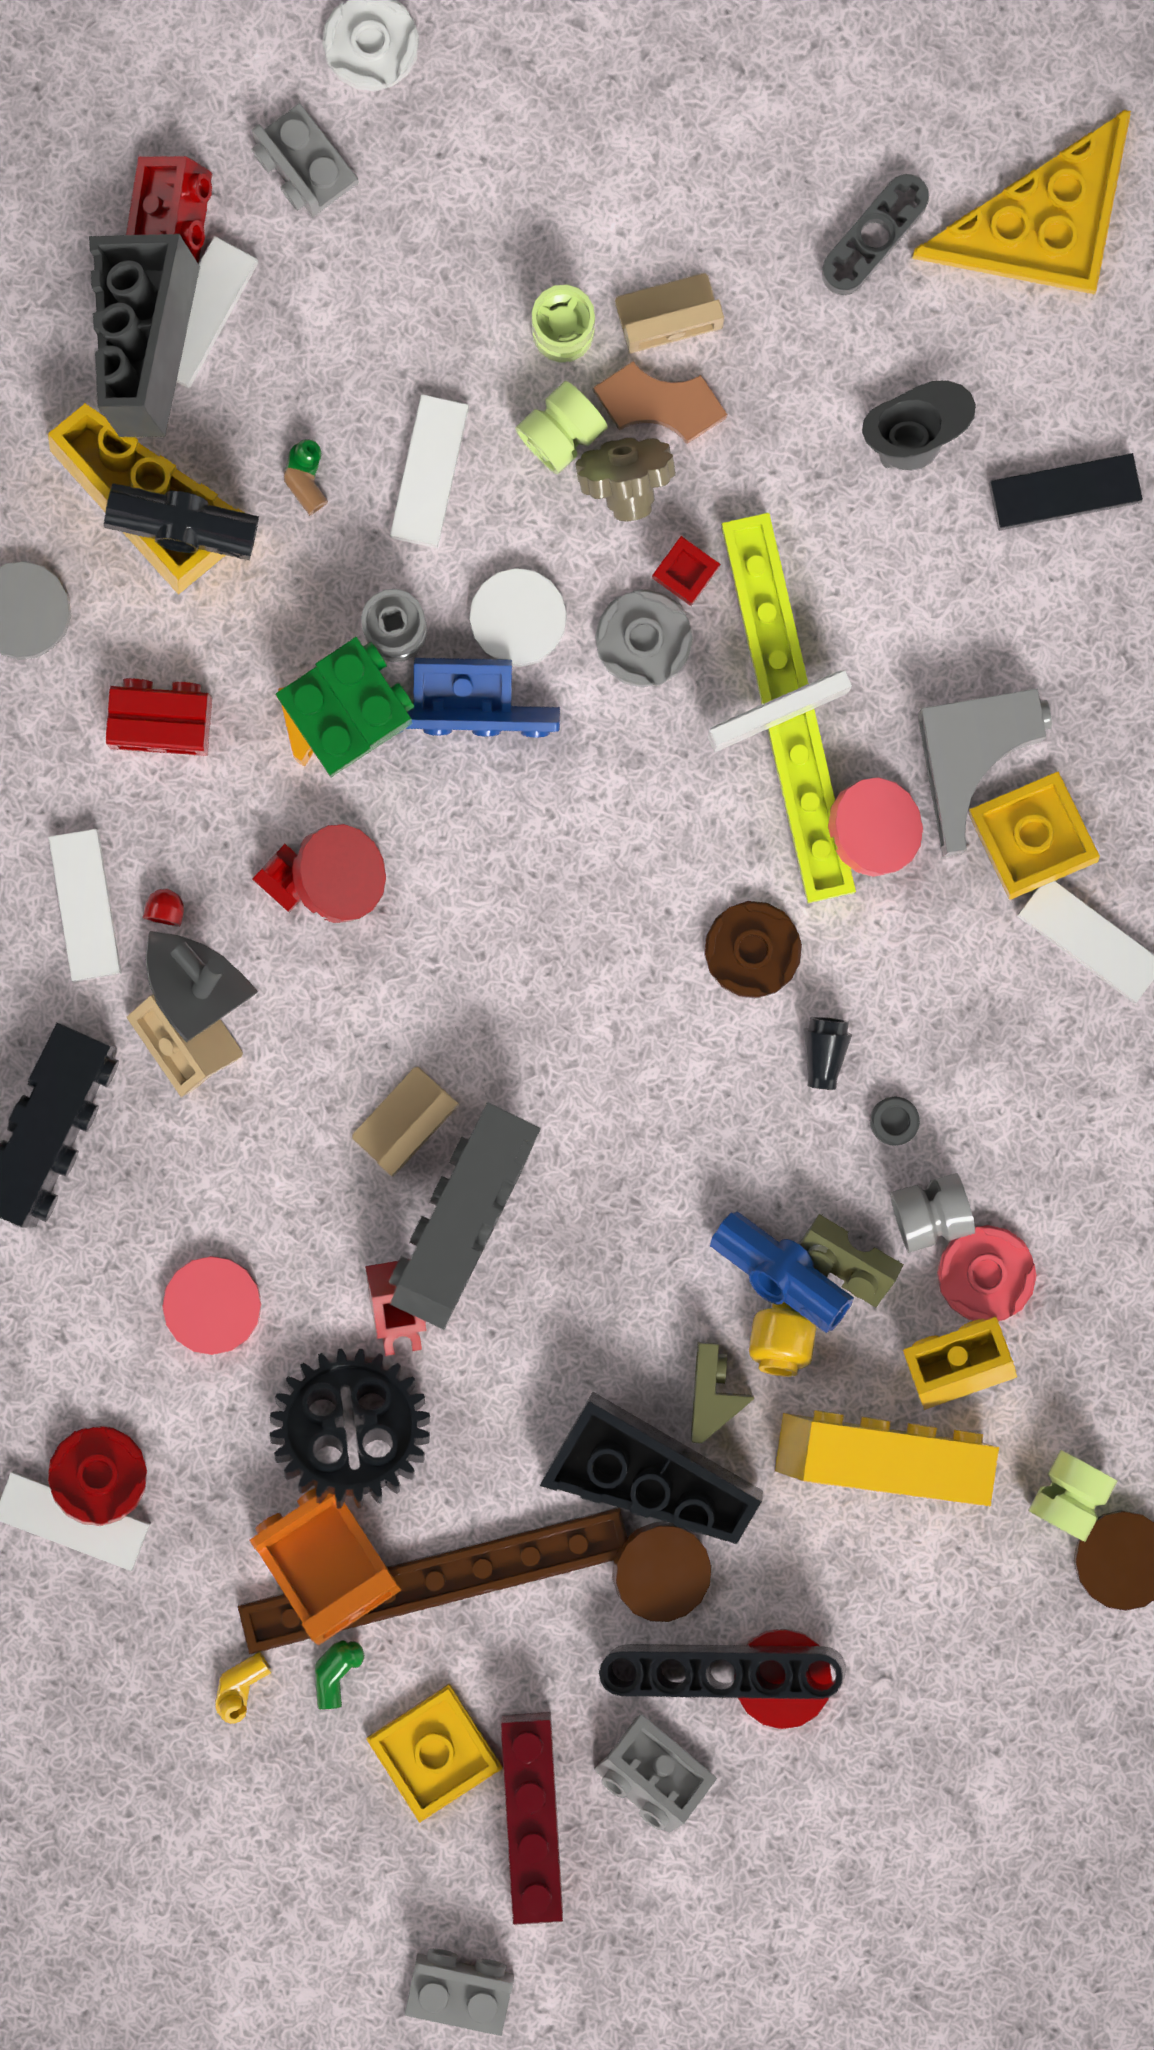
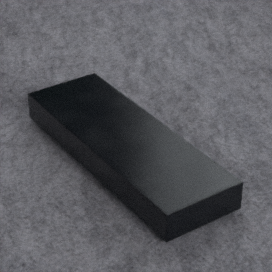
M1133 453L993 480L989 483L998 531L1139 504L1143 501Z

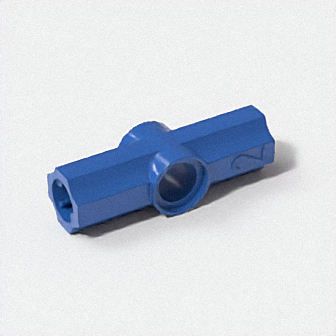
M738 1211L735 1213L731 1212L711 1238L710 1247L748 1274L752 1287L763 1299L776 1305L785 1302L825 1333L833 1331L842 1321L853 1303V1296L814 1268L811 1256L801 1245L789 1239H782L778 1242Z

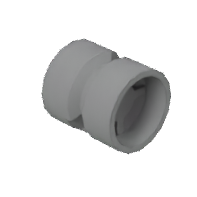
M389 589L373 595L365 604L361 615V623L367 643L371 641L382 658L390 662L406 661L416 656L424 646L427 637L426 619L419 601L408 592L399 589Z
M958 1173L930 1180L928 1189L925 1190L918 1185H913L890 1192L898 1228L908 1253L934 1246L938 1236H943L947 1241L975 1234L970 1204Z

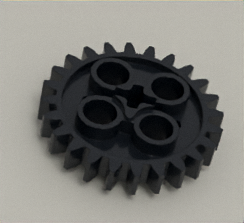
M342 1348L338 1349L337 1361L331 1364L323 1353L318 1354L319 1368L315 1371L304 1362L300 1365L302 1381L289 1376L286 1378V1387L291 1395L277 1393L275 1396L276 1404L284 1410L270 1412V1423L280 1427L270 1432V1443L283 1445L274 1452L276 1463L290 1461L284 1469L286 1480L301 1475L298 1484L299 1492L303 1494L312 1486L316 1487V1502L319 1504L325 1500L329 1493L335 1495L336 1507L339 1509L344 1504L346 1496H353L358 1509L362 1508L364 1494L370 1493L378 1504L382 1503V1488L387 1486L392 1492L398 1494L400 1492V1483L397 1477L400 1475L410 1480H413L415 1477V1470L409 1461L423 1463L425 1460V1452L416 1446L429 1444L430 1433L420 1429V1427L430 1424V1413L417 1411L425 1404L424 1393L409 1395L415 1387V1378L412 1376L399 1381L401 1365L396 1363L386 1371L383 1369V1354L381 1353L374 1358L371 1364L365 1362L364 1350L361 1348L357 1351L354 1361H347L344 1350ZM344 1387L349 1388L351 1393L360 1465L358 1469H352L349 1463L341 1389ZM369 1393L380 1395L385 1400L381 1407L374 1410L366 1409L358 1402L360 1398ZM321 1399L331 1401L336 1406L333 1412L325 1416H318L312 1413L309 1408L315 1401ZM375 1440H382L391 1447V1450L382 1457H373L364 1449L367 1444ZM326 1446L334 1447L342 1453L340 1458L333 1463L320 1462L315 1457V1454Z

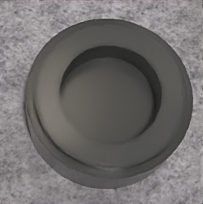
M888 1097L881 1100L873 1108L870 1115V1127L874 1136L882 1143L891 1146L909 1142L916 1135L920 1125V1117L916 1107L909 1100L902 1097Z

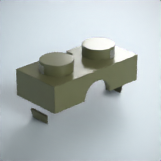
M819 1214L801 1239L799 1245L811 1256L816 1270L826 1277L832 1273L844 1281L841 1286L842 1288L876 1308L896 1282L904 1264L875 1247L867 1252L857 1250L848 1240L849 1231Z

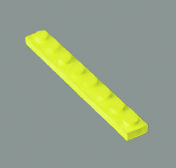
M770 513L721 524L761 704H765L809 684ZM812 709L767 729L807 904L856 892L851 868L840 859L835 851L838 847L835 844L834 837L830 838L828 822L835 797L815 710Z

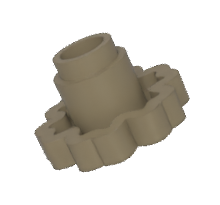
M631 437L608 441L601 445L600 450L584 452L575 463L581 492L590 495L594 499L606 498L607 507L613 511L614 517L620 521H636L648 516L652 511L651 504L655 500L653 488L667 485L676 474L669 444L660 442L655 438L639 442Z

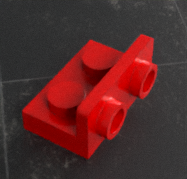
M138 156L126 235L180 234L198 263L200 249L205 239L204 224L207 205L212 195L211 171L187 156Z

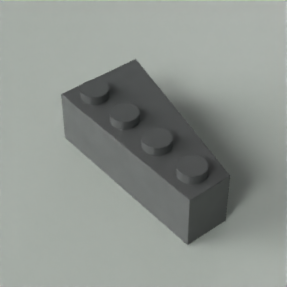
M180 234L89 236L90 252L94 259V270L91 271V286L96 298L93 327L98 338V351L95 352L98 408L119 437H165L200 266Z
M487 1102L470 1138L461 1137L449 1163L456 1167L450 1179L441 1176L429 1203L436 1205L431 1218L428 1219L421 1216L410 1238L409 1243L416 1246L410 1260L401 1256L393 1271L389 1284L397 1288L391 1300V1305L445 1330L522 1173L541 1130L540 1127Z

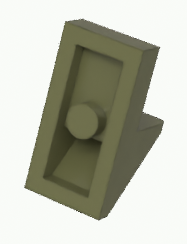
M697 1342L690 1438L692 1443H703L755 1398L753 1395L716 1392V1383L725 1384L727 1371V1354H718V1343Z

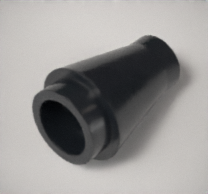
M810 1017L809 1028H804L808 1087L836 1090L837 1079L852 1034L848 1033L849 1021L829 1017Z

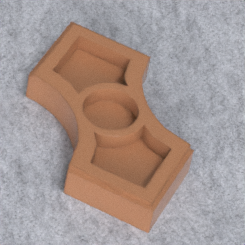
M633 361L593 387V392L619 431L640 423L658 424L674 431L688 444L727 418V413L701 375L684 382H664L644 373Z

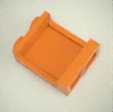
M315 1487L303 1494L297 1500L299 1507L283 1517L281 1513H276L262 1521L255 1528L258 1534L249 1541L260 1554L291 1603L309 1637L319 1646L400 1592L401 1589L345 1501L341 1509L336 1507L335 1495L329 1493L325 1500L319 1504L316 1502L317 1488Z

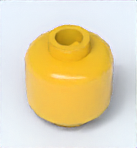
M785 1302L777 1305L773 1304L772 1308L760 1310L753 1318L749 1343L750 1357L759 1363L758 1368L764 1373L782 1377L796 1376L799 1369L807 1367L812 1361L816 1325Z

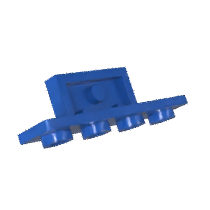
M414 658L413 705L415 707L407 712L413 724L406 729H423L424 733L434 736L448 735L452 733V730H472L473 734L483 737L496 736L501 731H521L523 736L532 738L545 737L550 732L560 731V707L512 706V660Z

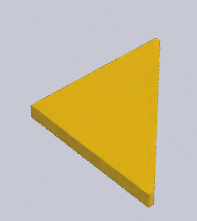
M1121 111L1109 122L1068 146L1059 155L1003 189V192L982 206L976 207L926 243L917 246L914 249L912 259L1095 294L1131 111Z

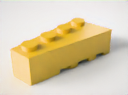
M86 403L48 433L50 452L105 513L113 483L163 495L167 491L187 492L204 498L211 506L245 513L239 508L236 510L220 499L216 492L204 484H198L179 471L175 464L162 455L158 456L138 442L137 438L119 437L105 416ZM123 532L178 595L226 556L200 549L196 553L177 552L161 547L155 543V539Z
M814 1410L813 1417L783 1413L775 1472L804 1482L991 1506L999 1447L982 1443V1433L954 1429L953 1438L936 1436L937 1427L908 1423L907 1431L890 1429L891 1421L878 1418L861 1417L860 1424L843 1422L844 1414Z

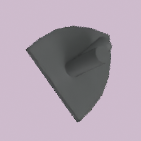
M149 932L145 957L148 982L157 1005L186 1043L258 993L249 980L224 956L204 944L175 934Z

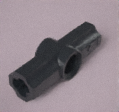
M113 483L107 501L104 528L155 539V543L161 547L177 552L196 553L200 549L250 561L259 516L211 506L204 498L187 492L167 491L163 495Z

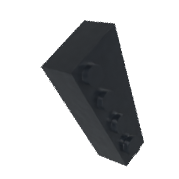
M56 1023L29 1077L28 1086L33 1087V1091L30 1097L23 1095L18 1103H16L8 1119L7 1131L12 1132V1135L8 1142L2 1140L0 1143L1 1219L21 1228L36 1227L39 1219L44 1222L48 1221L58 1200V1195L52 1193L59 1175L64 1177L69 1175L78 1156L79 1150L72 1148L80 1130L88 1132L98 1112L99 1105L92 1103L100 1085L108 1087L118 1068L119 1060L112 1058L117 1048L65 1025Z
M592 1392L539 1485L554 1491L558 1489L581 1496V1499L598 1504L602 1502L630 1511L629 1513L645 1518L649 1516L670 1522L676 1527L734 1544L739 1542L762 1503L763 1490L595 1392Z

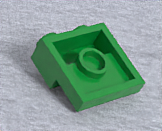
M357 636L315 663V668L275 693L330 778L413 724L407 712L415 706L399 682L392 687L389 686L380 672L387 667L384 659L371 641L363 646Z

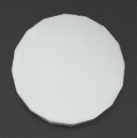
M348 0L345 4L342 2L332 11L324 26L322 44L328 66L341 81L355 89L377 91L394 86L408 75L417 59L419 36L414 20L402 3L396 0Z
M514 568L496 573L481 585L472 600L469 619L474 640L485 654L489 655L492 659L512 660V666L523 667L539 663L555 650L564 636L567 613L563 597L551 580L536 571Z

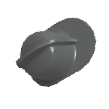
M948 380L931 381L871 409L864 418L862 434L865 442L875 452L879 453L880 462L885 468L894 467L899 470L909 471L922 469L935 459L942 445L954 440L968 429L975 417L976 404L971 392L963 385Z

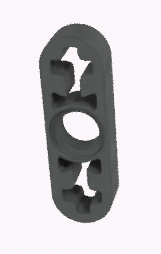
M903 174L894 178L828 254L822 268V279L825 286L831 292L838 295H849L856 292L923 215L929 201V191L922 179L911 174ZM911 188L916 191L914 201L918 206L915 208L909 204L904 206L896 218L897 221L904 224L898 227L895 220L889 215L890 211L896 206L899 197L895 191L899 189L905 193ZM881 206H884L887 213L879 211L878 209ZM871 223L881 224L887 229L889 240L882 247H870L862 239V229ZM852 242L861 255L873 260L867 264L862 256L854 265L852 271L855 279L852 281L845 277L839 282L834 278L836 268L833 264L837 262L840 265H844L854 254V249L847 246Z

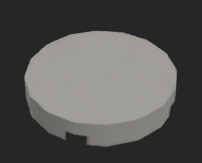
M26 561L6 563L0 566V655L17 660L38 658L54 648L67 633L71 619L69 595L60 580L45 567Z
M648 589L633 591L613 600L600 616L595 636L598 656L607 671L625 684L642 688L661 685L676 676L688 660L693 640L690 622L680 604L664 593Z

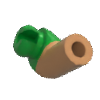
M304 439L295 444L289 452L284 481L310 516L324 507L328 500L314 482L319 460L322 456L321 448L317 442L311 439Z

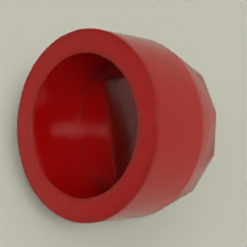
M158 889L150 894L147 899L142 918L156 923L180 927L184 914L183 901L177 893L170 889Z

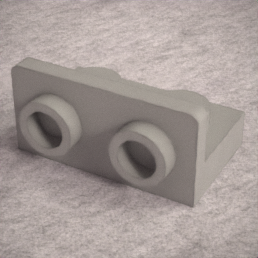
M300 103L267 128L263 129L258 124L251 130L254 141L257 144L251 148L254 156L268 173L274 168L286 182L280 188L297 211L305 207L310 215L314 217L359 183L356 175Z
M642 1714L635 1718L608 1756L603 1758L594 1768L603 1777L601 1779L602 1783L611 1793L621 1798H628L641 1809L639 1813L645 1822L655 1829L665 1830L669 1833L687 1821L717 1780L716 1776Z
M435 1948L429 1949L427 1955L417 1953L404 2016L502 2036L514 1983V1974L505 1972V1964L489 1959H477L476 1966L456 1962L457 1954Z

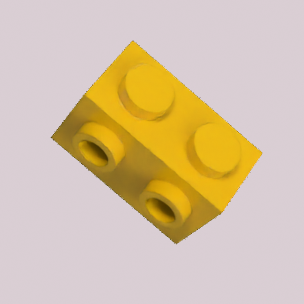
M997 1317L968 1322L957 1331L943 1336L925 1337L916 1341L912 1347L903 1349L924 1410L1017 1378L1014 1363Z

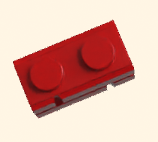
M126 678L123 679V687L110 686L106 727V745L110 749L208 756L212 697L209 693L201 692L200 684L173 682L172 690L152 689L153 682L150 680Z

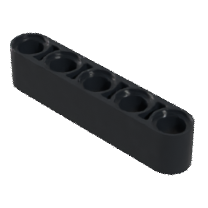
M625 1644L616 1647L605 1657L600 1665L599 1677L605 1690L617 1696L824 1699L837 1693L846 1675V1664L838 1651L825 1646ZM619 1658L631 1661L636 1668V1679L628 1682L618 1679L613 1673V1661ZM666 1659H675L681 1662L686 1671L685 1679L681 1682H672L666 1679L661 1669L662 1662ZM719 1659L731 1663L736 1673L735 1680L728 1683L717 1681L711 1674V1663ZM767 1660L777 1661L785 1669V1680L776 1684L767 1682L761 1676L760 1664ZM815 1661L828 1662L835 1670V1680L829 1684L817 1683L810 1675V1664Z

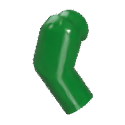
M342 1640L333 1643L315 1665V1682L318 1709L342 1707L340 1680L349 1672L351 1667L358 1668L364 1661V1650L358 1642L351 1641L347 1643Z

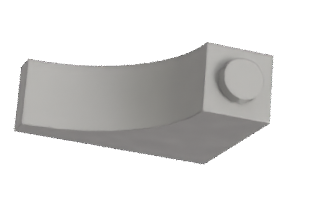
M1038 689L921 708L917 714L942 857L960 855L967 850L965 838L967 812L975 789L985 773L996 762L1013 751L1042 742L1046 738L1045 730L1052 728L1048 701H1040Z

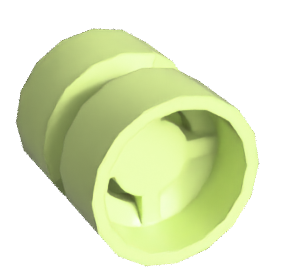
M567 284L555 285L543 291L535 300L532 309L533 341L539 352L553 361L560 363L572 362L582 357L591 347L595 335L594 306L588 295L579 288Z
M564 381L545 399V411L534 409L515 427L517 434L524 444L555 474H559L577 457L576 447L579 444L589 446L608 427L594 405L568 381Z
M1060 1450L1048 1472L1052 1481L1050 1486L1040 1487L1028 1511L1086 1542L1098 1519L1094 1511L1095 1507L1106 1504L1118 1481Z

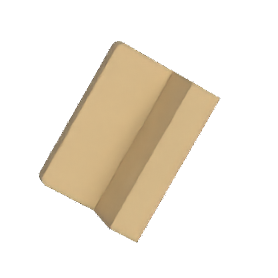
M705 273L621 295L615 299L629 354L723 328L724 315L719 299L715 300L709 277Z
M153 994L126 1017L180 1097L192 1092L214 1073L243 1056L242 1050L221 1019L186 1043L169 1023L157 1005Z
M414 1067L353 1133L352 1139L375 1159L377 1164L390 1176L394 1177L460 1104L419 1067Z

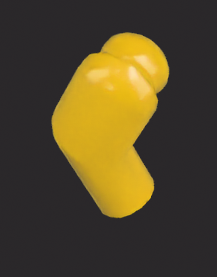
M261 1652L228 1669L220 1676L215 1708L226 1723L236 1724L244 1719L247 1714L246 1707L250 1685L272 1673Z

